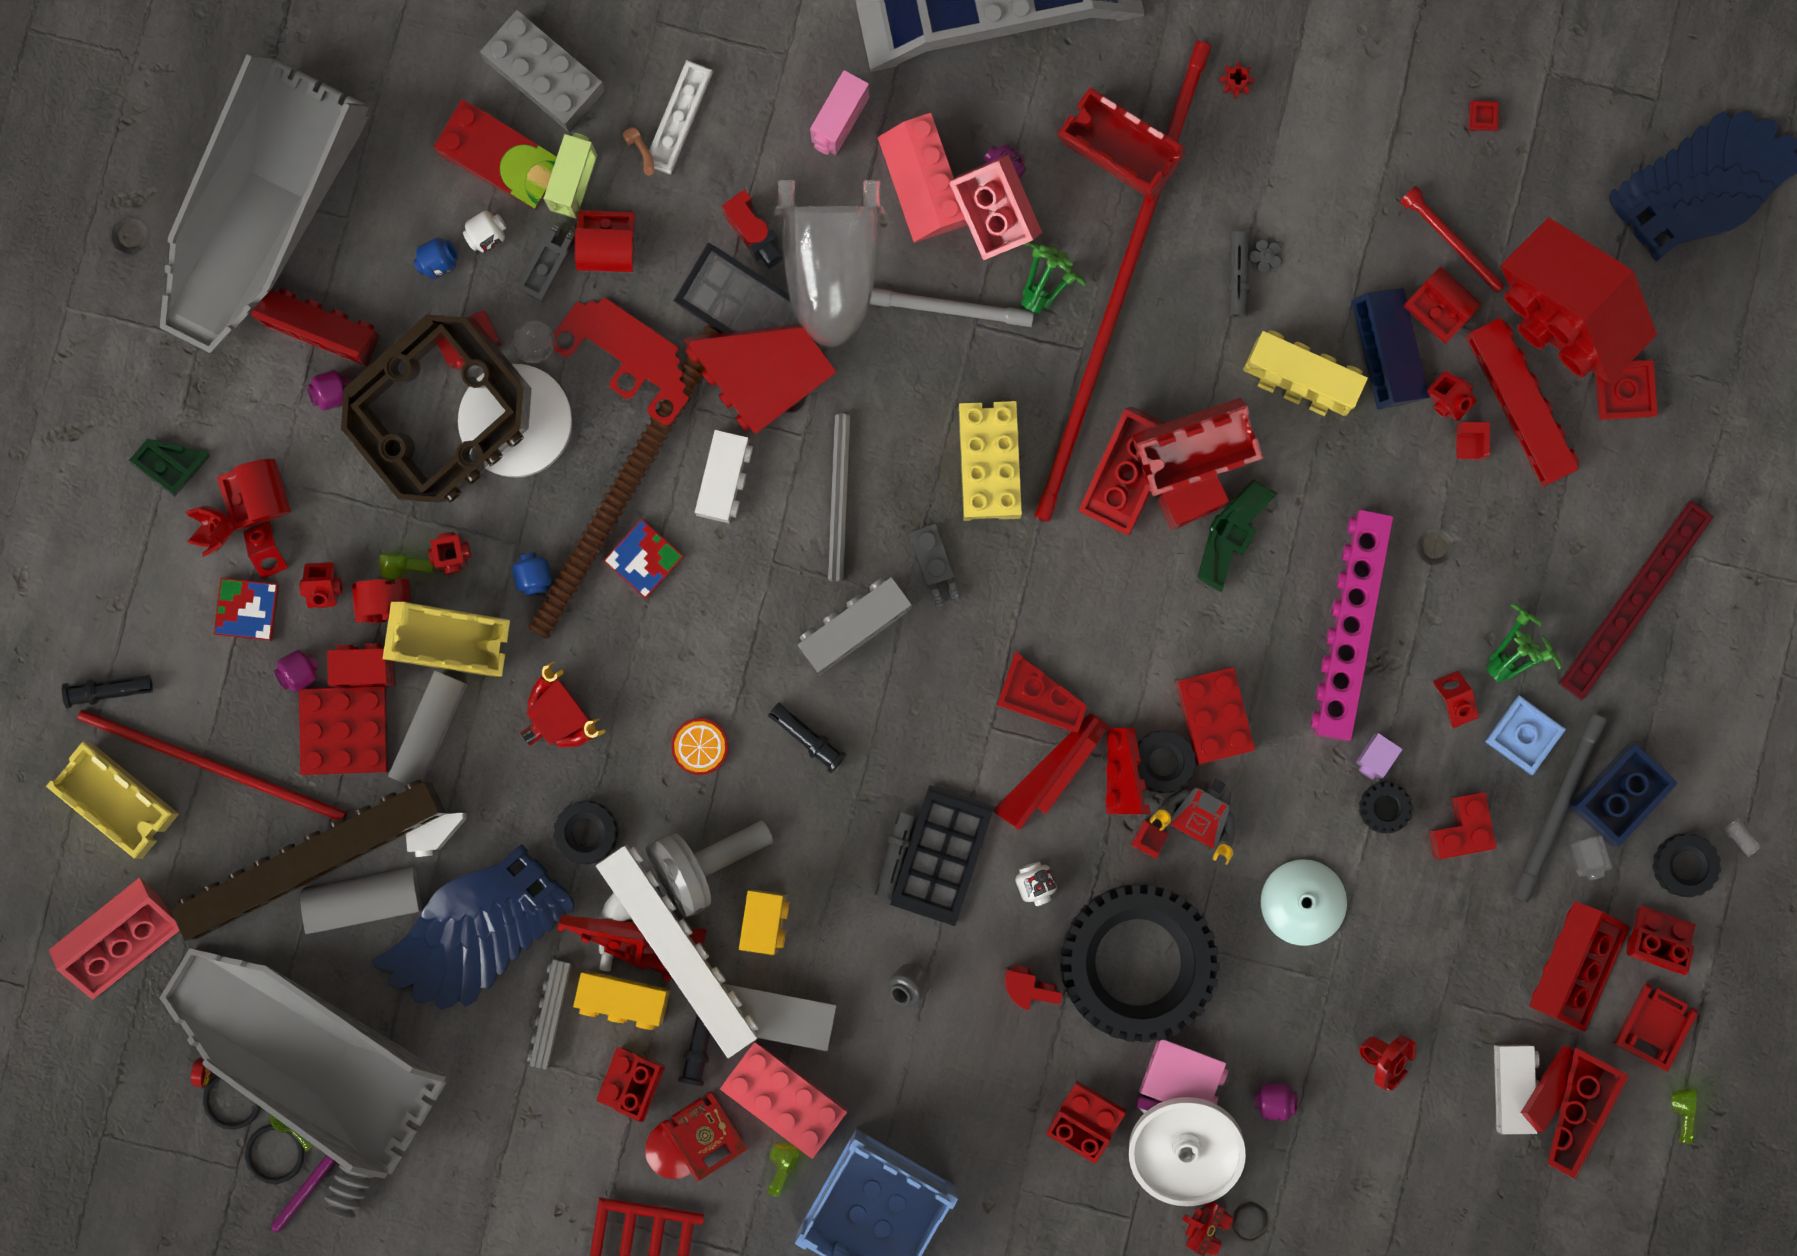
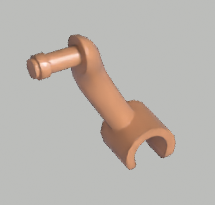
M633 127L625 130L623 138L628 146L633 143L637 145L643 156L644 173L648 176L652 175L655 172L653 157L644 144L639 131Z

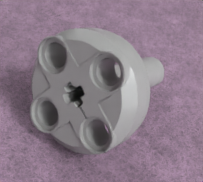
M760 820L694 854L682 837L676 833L669 836L666 835L646 846V852L654 874L660 883L659 889L663 897L668 895L676 906V911L681 913L684 918H687L711 905V894L706 876L772 844L773 839L767 825Z

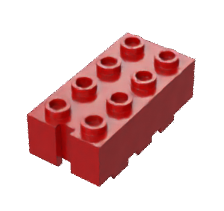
M1089 87L1077 104L1079 110L1077 117L1075 118L1070 115L1057 133L1061 143L1154 202L1185 157L1183 145Z
M1241 397L1131 435L1137 455L1144 465L1141 467L1147 486L1153 496L1263 459L1258 439L1253 432L1248 416V406Z

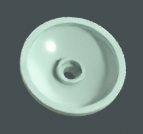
M1293 860L1279 866L1267 878L1261 893V911L1267 926L1280 939L1295 945H1314L1325 941L1338 930L1346 914L1347 897L1341 880L1329 867L1313 860ZM1305 897L1311 900L1309 908H1304L1301 904L1302 899Z

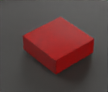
M1471 100L1469 102L1468 130L1496 132L1498 130L1499 102Z

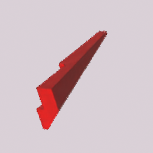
M561 915L558 924L559 931L563 932L564 929L580 935V941L588 944L591 940L603 946L604 952L643 970L649 967L662 973V979L671 980V975L634 922ZM691 928L693 931L689 935L696 945L700 942L704 947L707 930Z

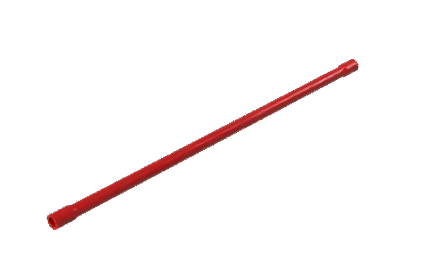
M1195 42L1188 63V70L1166 132L1167 136L1177 142L1200 75L1205 68L1212 48L1206 42ZM1160 193L1154 202L1144 196L1045 490L1041 494L1034 515L1039 520L1050 522L1058 500V492Z

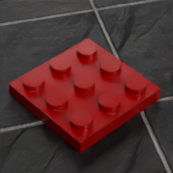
M385 686L299 690L300 775L388 772L387 698Z

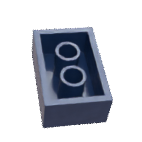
M1636 743L1627 744L1569 807L1608 844L1620 846L1678 783Z

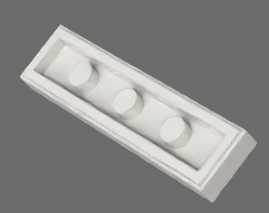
M686 60L649 150L653 157L655 169L670 175L672 174L712 77L713 70Z

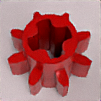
M1237 61L1236 66L1232 69L1226 65L1224 72L1227 76H1220L1219 78L1220 83H1225L1222 93L1230 92L1233 94L1234 99L1241 92L1248 95L1250 90L1246 85H1252L1255 82V78L1249 77L1251 67L1246 69L1241 67L1240 61ZM1234 76H1238L1239 81H1241L1240 85L1235 84Z

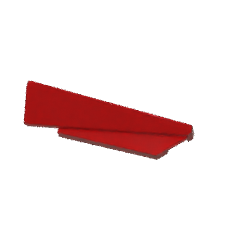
M1089 714L1082 721L1078 734L1070 732L993 809L994 813L1018 831L1035 809L1046 814L1098 744L1100 738L1109 728V725L1094 714Z

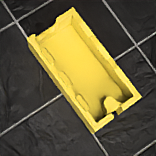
M1269 330L1268 333L1262 331L1243 368L1244 372L1260 378L1258 387L1273 393L1275 387L1278 386L1286 390L1283 398L1298 405L1302 398L1312 402L1309 410L1322 416L1326 415L1328 409L1342 416H1347L1350 410L1355 408L1368 377L1362 375V370L1347 365L1345 368L1336 364L1337 360L1327 354L1321 353L1318 356L1309 352L1311 348L1300 342L1289 343L1283 340L1284 336L1276 331Z
M1016 401L993 402L992 408H982V403L959 404L964 521L986 518L1020 519L1022 511Z
M391 602L383 659L485 676L502 677L505 654L499 653L500 642L507 643L510 620L407 602Z
M83 741L69 757L70 763L54 781H50L46 787L134 859H143L157 842L153 838L157 832H165L179 813L93 743Z

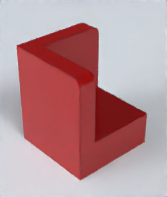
M1460 422L1456 425L1457 459L1485 460L1490 456V422Z
M1143 820L1130 846L1157 859L1160 855L1159 851L1169 833L1163 830L1160 831V828L1150 824L1147 820Z

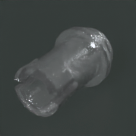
M1736 819L1726 826V836L1732 838L1744 852V855L1748 857L1754 854L1761 845L1745 827L1746 823Z

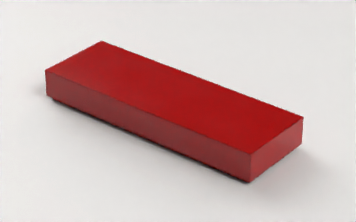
M1561 1046L1520 1112L1538 1132L1545 1131L1564 1099L1574 1051L1570 1046Z

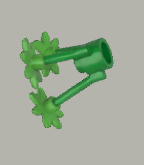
M1032 241L1023 244L1034 248L1032 254L1034 259L1026 286L1022 292L1024 298L1021 304L1025 308L1041 314L1044 307L1049 309L1053 300L1067 284L1071 285L1074 280H1077L1082 286H1086L1084 278L1078 275V272L1072 270L1073 262L1068 259V253H1058V249L1055 246H1045ZM1040 258H1048L1046 262L1047 267L1038 285H1033ZM1059 265L1066 271L1062 277L1063 281L1047 296L1049 292L1043 287L1053 268Z
M1511 604L1510 606L1518 610L1520 614L1516 618V624L1500 646L1488 657L1491 662L1485 667L1490 675L1499 683H1502L1506 678L1510 681L1517 674L1551 659L1555 661L1558 669H1561V662L1545 636H1541L1547 649L1540 652L1538 651L1540 645L1532 643L1530 634L1524 635L1519 631L1521 626H1525L1529 620H1532L1539 626H1542V622L1536 616L1529 614L1520 605ZM1517 634L1518 637H1515L1514 640L1520 645L1517 648L1518 651L1511 657L1505 653L1501 656L1502 652ZM1529 654L1532 660L1515 668L1514 662L1521 656L1525 657Z

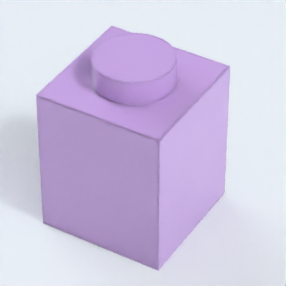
M1377 733L1373 735L1355 763L1361 766L1359 771L1373 780L1375 776L1377 778H1384L1402 749Z

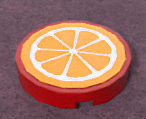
M704 718L692 719L683 723L675 732L671 742L672 755L676 763L684 771L694 775H707L718 770L725 762L728 754V739L724 730L715 722Z

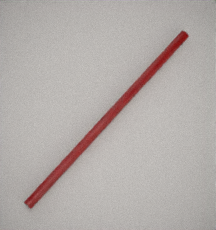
M81 710L78 714L77 720L332 819L339 820L346 817V811L88 711Z

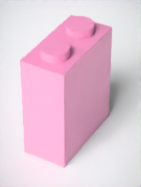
M843 70L810 128L811 140L814 143L815 149L826 155L829 152L837 155L869 99V83Z
M1157 1040L1139 1092L1162 1102L1173 1098L1192 1097L1204 1099L1217 1105L1218 1097L1215 1096L1218 1085L1223 1086L1228 1074V1070L1225 1069L1226 1063L1168 1040Z

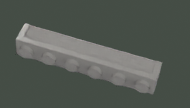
M553 959L552 963H548L547 973H549V978L544 981L543 990L546 992L544 998L541 997L539 1008H542L541 1014L537 1015L535 1026H538L537 1032L533 1033L531 1043L534 1044L533 1051H529L527 1058L531 1067L549 1069L572 965L571 962Z

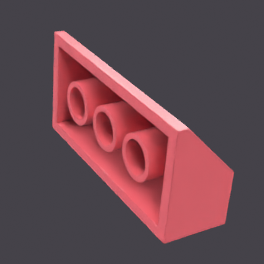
M928 113L904 121L880 135L878 141L913 243L967 226L965 217L949 183L954 177L932 114Z
M139 877L51 947L49 952L56 970L94 1000L180 930L169 907L158 893Z

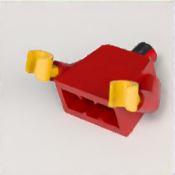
M552 661L543 667L542 675L534 684L527 702L528 710L526 714L533 723L520 732V734L529 746H532L544 737L549 745H556L559 748L580 747L592 738L604 734L605 729L596 730L595 723L600 721V719H589L562 681L557 679L564 672L561 669L555 674L551 669V666L555 663Z

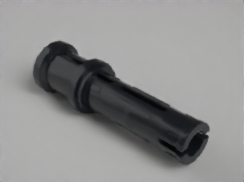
M151 675L106 682H96L90 679L82 684H62V698L66 709L72 708V705L83 703L95 705L99 700L153 693Z
M780 702L768 714L769 718L779 724L808 749L811 758L816 757L827 766L829 773H833L847 756L844 751L839 752L828 742L826 736H819Z
M698 1014L696 1015L689 1050H686L683 1056L686 1059L683 1074L679 1077L678 1081L703 1086V1071L705 1063L709 1062L706 1052L710 1032Z

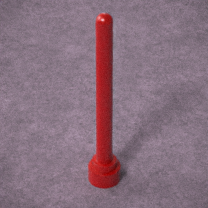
M1415 185L1399 202L1406 209L1416 210L1494 291H1501L1504 287L1501 280L1424 202L1425 198L1422 196L1423 192Z

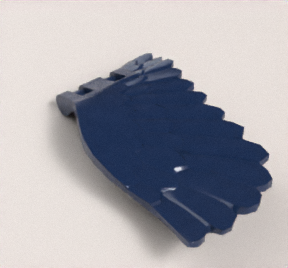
M1724 111L1715 115L1708 127L1700 125L1692 134L1691 139L1687 137L1680 143L1677 151L1672 148L1667 153L1665 160L1663 157H1659L1653 167L1647 165L1641 172L1636 171L1631 175L1629 181L1625 180L1621 183L1618 191L1616 189L1611 190L1609 195L1610 203L1625 224L1629 223L1635 231L1633 234L1639 242L1650 249L1653 253L1651 257L1658 261L1679 244L1729 232L1745 223L1759 209L1773 190L1797 173V153H1794L1797 149V139L1786 134L1775 138L1778 131L1775 120L1763 119L1755 121V116L1749 111L1738 113L1730 118ZM1647 208L1653 215V218L1644 224L1637 215ZM1662 231H1665L1671 240L1661 246L1655 237Z
M521 844L500 863L458 877L438 889L425 905L422 914L406 937L390 950L373 960L372 963L374 968L393 971V974L388 978V982L392 986L403 989L413 985L411 997L415 1002L426 1003L434 1000L435 1005L441 1010L454 1006L458 1001L467 1007L477 1000L482 988L490 989L497 973L501 975L507 970L510 959L517 960L522 948L528 950L533 938L539 940L545 931L550 932L555 927L556 921H560L561 915H565L566 911L568 913L573 911V899L556 880H552L547 875L548 871L537 859L533 860L527 854L528 849ZM519 861L525 868L515 875L510 867ZM539 882L544 889L534 896L529 888Z

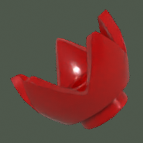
M202 506L185 512L189 517L201 523V526L187 542L197 546L208 547L207 550L202 552V557L219 550L233 534L231 518L219 509Z

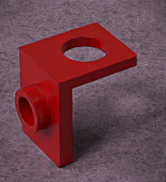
M269 521L243 532L248 557L262 579L288 568L287 563L276 547L272 525ZM266 558H275L277 560V564L271 568L263 567L261 562Z
M1459 671L1433 681V685L1445 700L1450 725L1453 728L1479 718L1473 690ZM1448 682H1459L1458 687L1454 689L1444 688V685Z

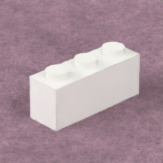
M718 430L714 431L695 509L696 516L729 524L731 517L736 518L740 501L735 500L738 489L743 490L746 480V474L742 473L744 462H750L753 446L749 445L748 437Z
M1529 1044L1494 1045L1496 1130L1500 1134H1537V1131L1520 1112L1539 1083V1080H1535V1068H1539V1053L1535 1051L1534 1046Z

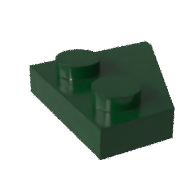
M147 439L129 459V462L175 497L206 462L210 454L206 450L200 449L198 451L184 448L181 445L163 444L161 441Z

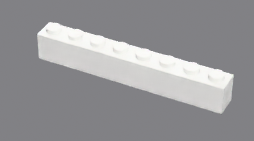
M626 844L598 863L596 867L726 1057L730 1058L757 1039L758 1035L755 1031L759 1028L750 1015L745 1017L739 1007L742 1003L733 990L731 992L726 990L722 984L726 980L717 967L711 968L706 960L709 955L700 942L696 945L689 935L693 931L684 919L678 920L673 912L676 910V906L668 895L663 897L656 888L660 883L651 871L645 872L640 864L644 860L635 847L630 849Z

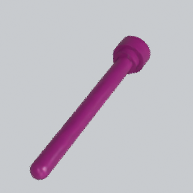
M328 1155L324 1157L271 1224L273 1232L277 1233L283 1229L334 1165L335 1160Z

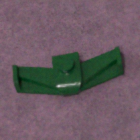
M1253 479L1220 514L1215 516L1209 527L1210 533L1197 576L1201 582L1218 592H1222L1233 551L1241 556L1244 554L1257 531L1248 526V524L1278 494L1277 492Z

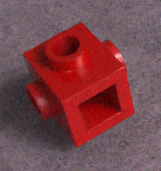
M1446 370L1426 390L1435 403L1433 406L1434 410L1442 417L1446 418L1449 416L1456 421H1459L1477 402L1471 392L1473 388L1470 383Z
M455 532L439 534L438 539L430 540L431 548L428 549L431 565H435L437 570L444 571L445 575L462 572L461 567L468 566L467 559L471 558V550L468 541L464 542L461 536L455 535ZM450 550H455L456 558L448 559L447 553Z
M334 562L305 564L299 589L301 597L306 598L308 608H326L337 605V598L343 592L341 577L337 578Z

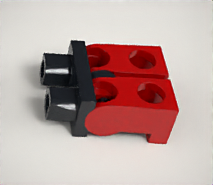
M744 189L722 205L723 215L747 248L750 249L753 259L757 261L761 258L770 270L783 260L782 252L777 247L778 238L773 230L768 232L766 223L756 218L752 213V199Z

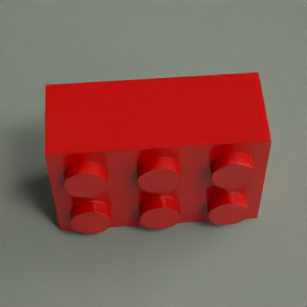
M1234 667L1175 682L1190 743L1196 755V765L1255 751Z

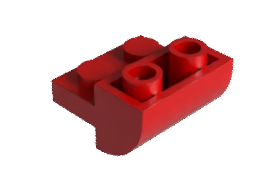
M578 211V222L575 230L576 271L633 272L635 212Z
M1439 266L1403 307L1446 344L1479 309L1482 303L1443 267Z
M261 459L233 467L234 470L217 477L227 514L232 520L233 531H240L257 523L268 522L291 513L275 459Z
M1641 905L1637 909L1632 935L1627 939L1626 954L1629 957L1686 975L1690 970L1694 946L1691 944L1696 924Z
M1013 964L1012 969L1005 968L1004 986L1006 992L1019 1007L1030 1010L1031 999L1060 1005L1062 992L1056 990V984L1039 981L1038 986H1034L1036 975L1030 973V967Z
M617 1047L596 1101L615 1109L616 1112L639 1122H645L665 1066L653 1059L645 1058L622 1047Z
M1076 1080L1068 1095L1058 1107L1045 1135L1096 1164L1110 1142L1111 1136L1126 1114V1109Z

